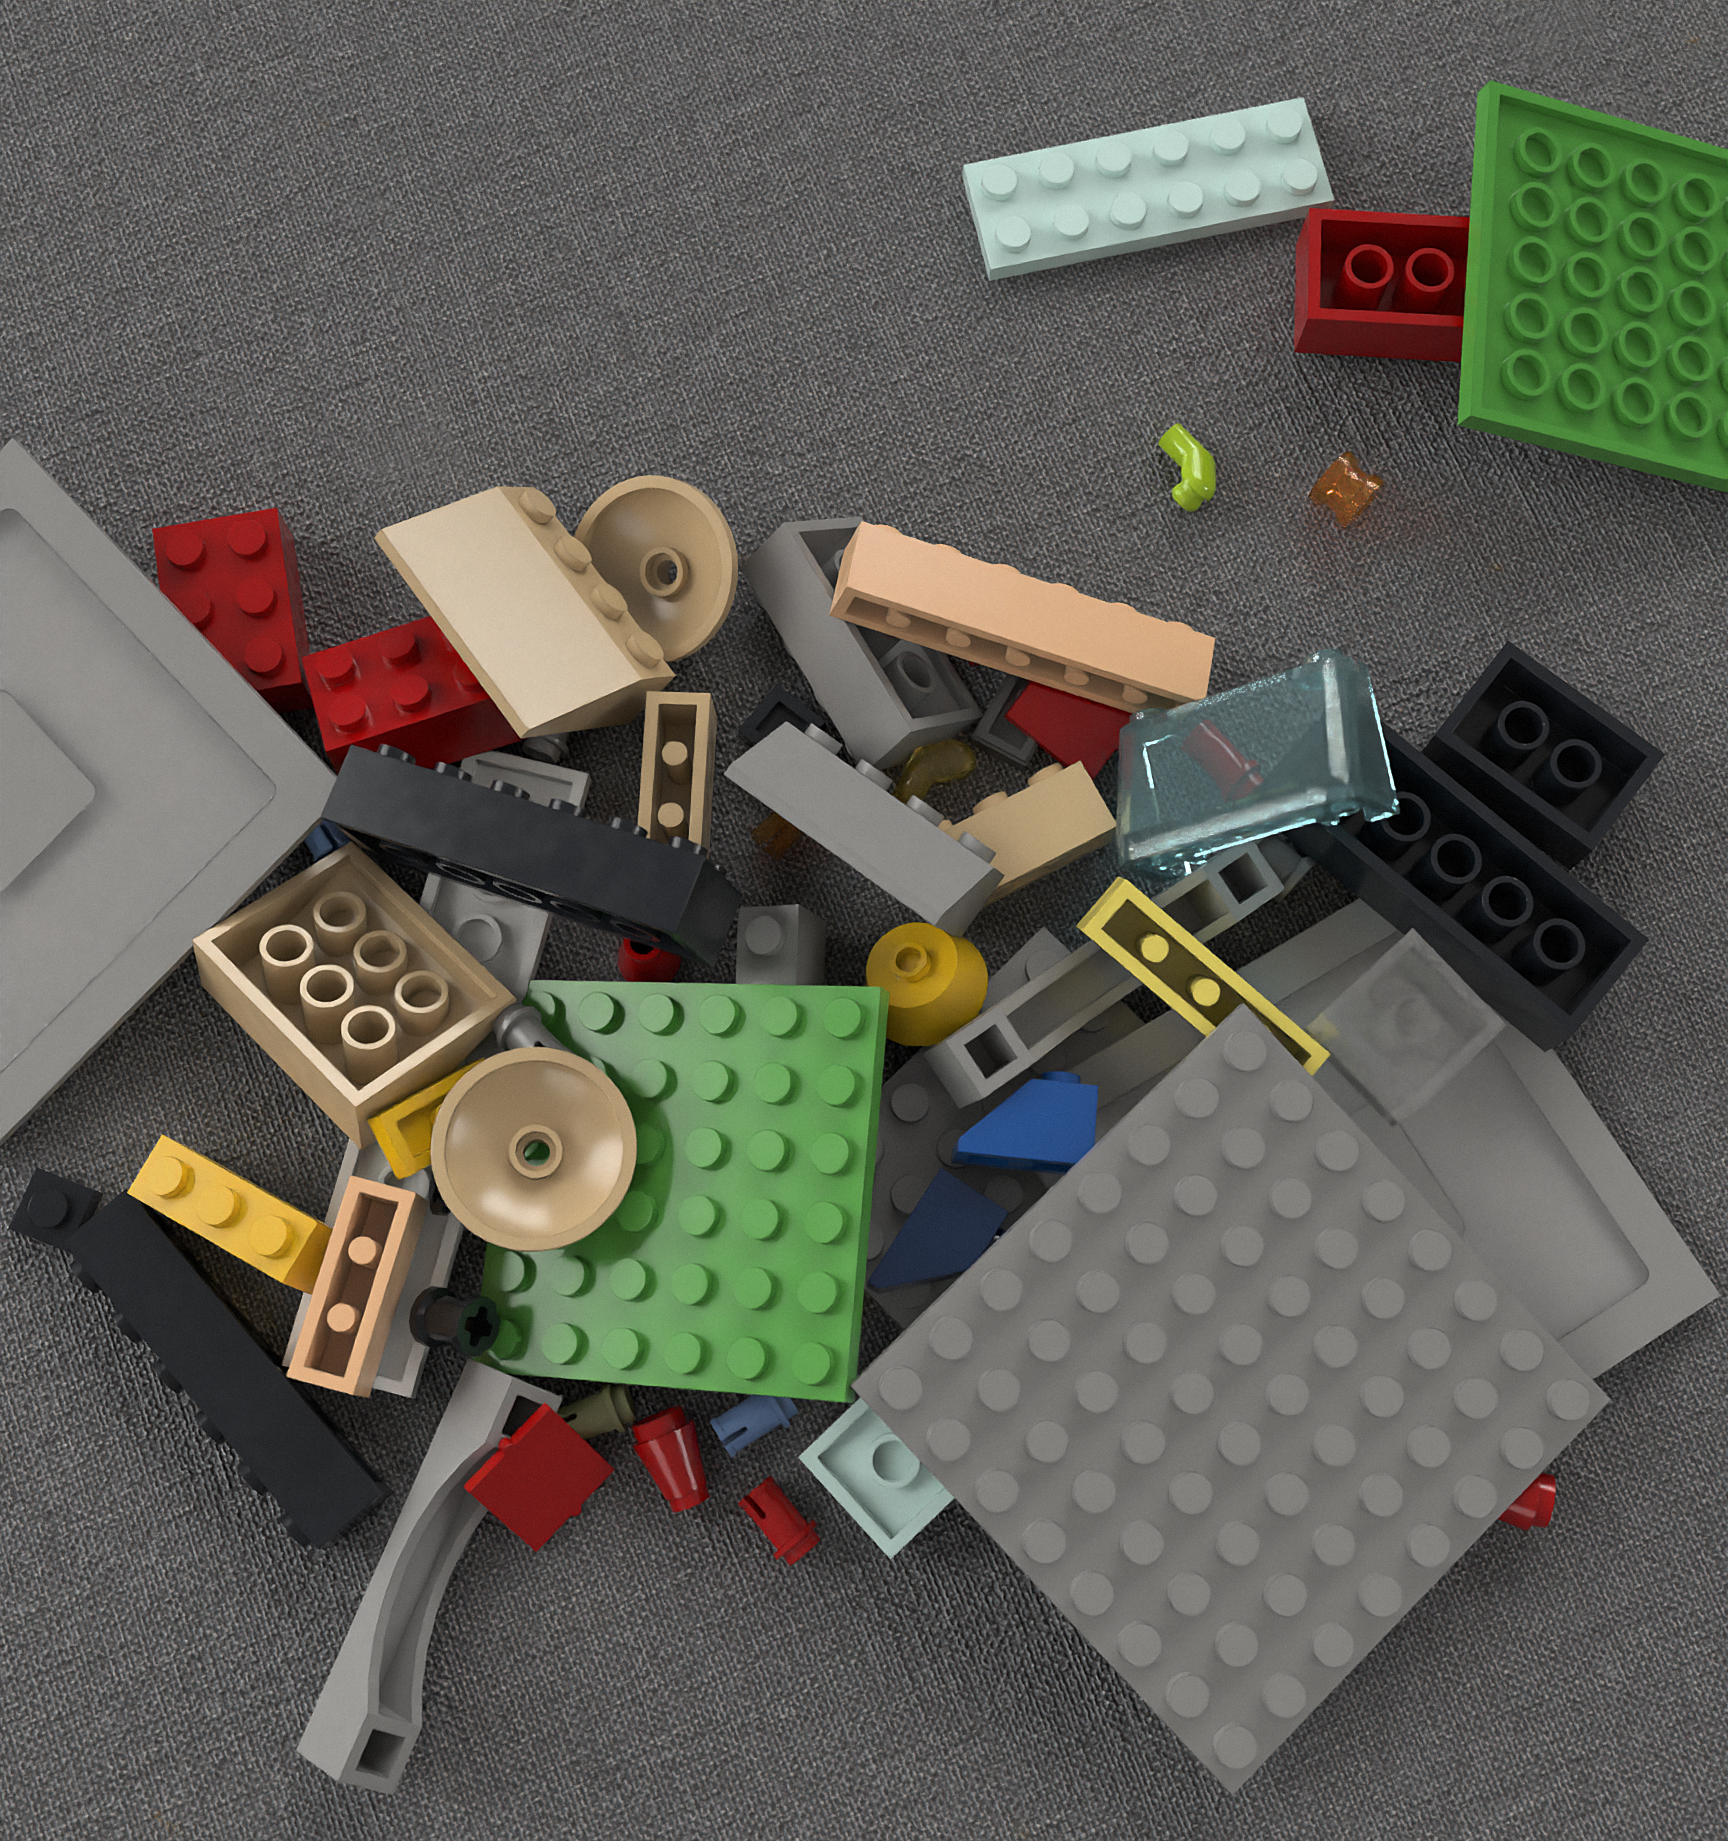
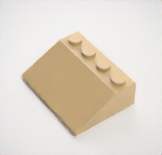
M497 486L383 528L374 539L520 738L630 724L646 707L647 691L661 692L676 676L663 659L664 653L661 646L652 636L640 629L628 613L627 602L622 594L604 581L592 565V558L588 549L579 540L570 536L555 516V506L545 494L534 487Z
M353 841L345 844L192 940L201 986L361 1150L377 1140L367 1119L453 1072L493 1030V1025L498 1015L505 1008L516 1003V997Z

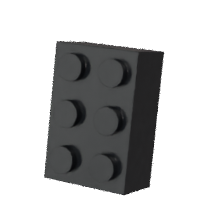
M1510 641L1506 642L1421 751L1423 755L1517 832L1568 870H1571L1595 849L1665 756L1658 748Z

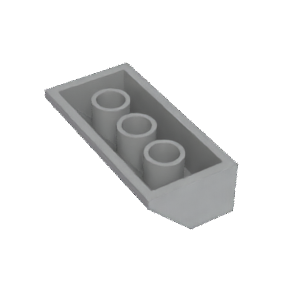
M862 517L784 522L751 555L740 569L751 585L755 599L766 610L783 638L785 649L796 660L813 688L817 702L827 711L845 741V747L849 755L857 763L863 759L878 770L895 767L910 761L977 724L984 715L946 653L829 616L843 553L860 522L863 521Z
M786 721L730 764L723 775L932 925L957 938L962 937L1005 876L990 865L997 854L966 831H964L958 841L941 831L937 827L944 819L942 814L915 795H912L906 805L886 792L893 782L892 779L863 759L860 760L855 769L836 756L843 745L812 723L805 733H802Z

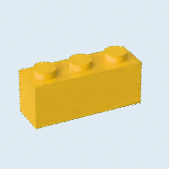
M162 1134L127 1193L279 1282L312 1295L333 1228L207 1156Z

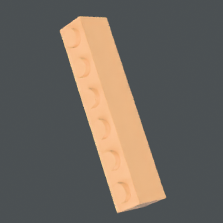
M863 521L860 522L844 550L829 616L1177 728H1181L1206 702L1215 645L1214 637L1196 632L1187 624L1174 621L1166 622L1139 613L1127 604L1108 603L1081 594L1072 586L1061 583L1051 584L1021 574L1012 566L990 564L963 555L952 546L943 544L933 545L903 535L894 527L881 524L872 525Z

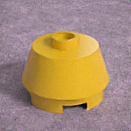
M913 922L890 930L877 941L867 960L864 986L882 987L890 992L886 1030L887 1038L903 1046L936 1045L980 1015L979 1011L983 1006L988 990V972L981 953L969 940L964 937L957 938L929 923Z

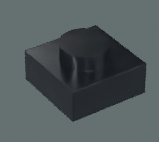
M777 684L738 729V738L752 748L786 721L802 733H805L811 723L825 731L826 721Z
M36 1167L8 1229L71 1253L63 1242L94 1216L103 1193Z

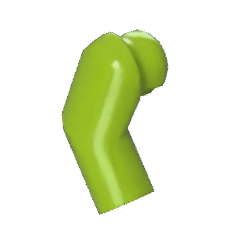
M1176 423L1161 437L1158 445L1181 467L1183 480L1175 485L1172 490L1174 500L1186 511L1194 512L1201 507L1204 500L1210 501L1216 492V464L1213 456L1180 423Z

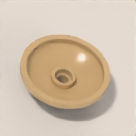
M646 475L634 477L616 484L604 492L590 506L578 525L574 538L579 540L588 549L592 558L591 563L604 581L622 594L627 602L628 613L640 629L659 643L664 653L663 659L668 664L684 659L706 645L715 636L728 616L738 581V558L735 541L725 517L715 503L698 488L684 481L664 476ZM675 563L677 566V578L671 583L668 571L670 566Z
M525 1047L505 1051L489 1057L469 1070L454 1085L443 1101L435 1120L431 1138L433 1175L440 1195L453 1215L467 1229L485 1241L502 1248L523 1252H542L566 1247L582 1240L600 1228L613 1215L627 1194L632 1182L637 1158V1139L633 1118L624 1097L612 1080L603 1071L580 1056L547 1047ZM544 1143L550 1148V1156L546 1163L540 1166H532L526 1162L525 1152L530 1145Z

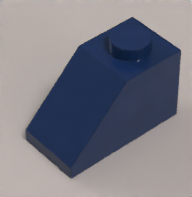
M940 1168L867 1281V1288L877 1294L960 1277L1007 1232L1000 1226L1009 1211Z

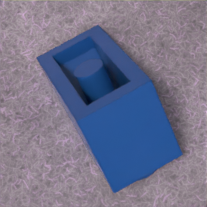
M1061 1071L1044 1072L1041 1074V1080L1030 1079L958 1139L952 1149L951 1163L1065 1175L1095 1146L1098 1086L1081 1084V1076Z

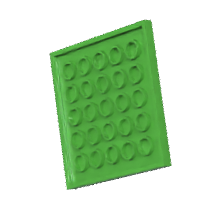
M1492 80L1477 93L1458 426L1728 493V149Z
M530 980L522 1004L535 1007L541 1013V1023L565 1047L571 1049L575 1055L589 1061L603 1071L624 1097L631 1112L636 1131V1165L632 1182L620 1206L600 1228L582 1240L566 1247L542 1252L515 1251L487 1242L481 1296L488 1297L495 1302L497 1313L500 1317V1327L492 1347L485 1350L481 1356L473 1357V1360L503 1373L855 1403V1391L850 1385L857 1378L890 992L882 987ZM534 1143L525 1152V1160L532 1166L543 1165L550 1156V1148L544 1143Z

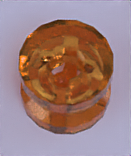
M1347 450L1320 477L1308 494V498L1316 505H1327L1335 512V521L1342 528L1346 529L1370 506L1384 488L1386 481L1377 474L1368 475L1359 467V458Z

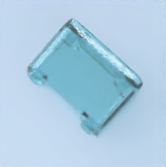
M1340 649L1321 650L1306 656L1303 659L1304 665L1169 710L1164 708H1148L1131 714L1129 716L1130 723L1120 729L1118 739L1115 844L1120 868L1153 880L1167 882L1184 877L1190 873L1189 863L1198 865L1208 862L1207 853L1305 824L1318 822L1325 826L1340 823L1338 816L1351 815L1360 811V809H1363L1364 818L1368 822L1399 814V804L1368 666L1356 658L1343 656Z

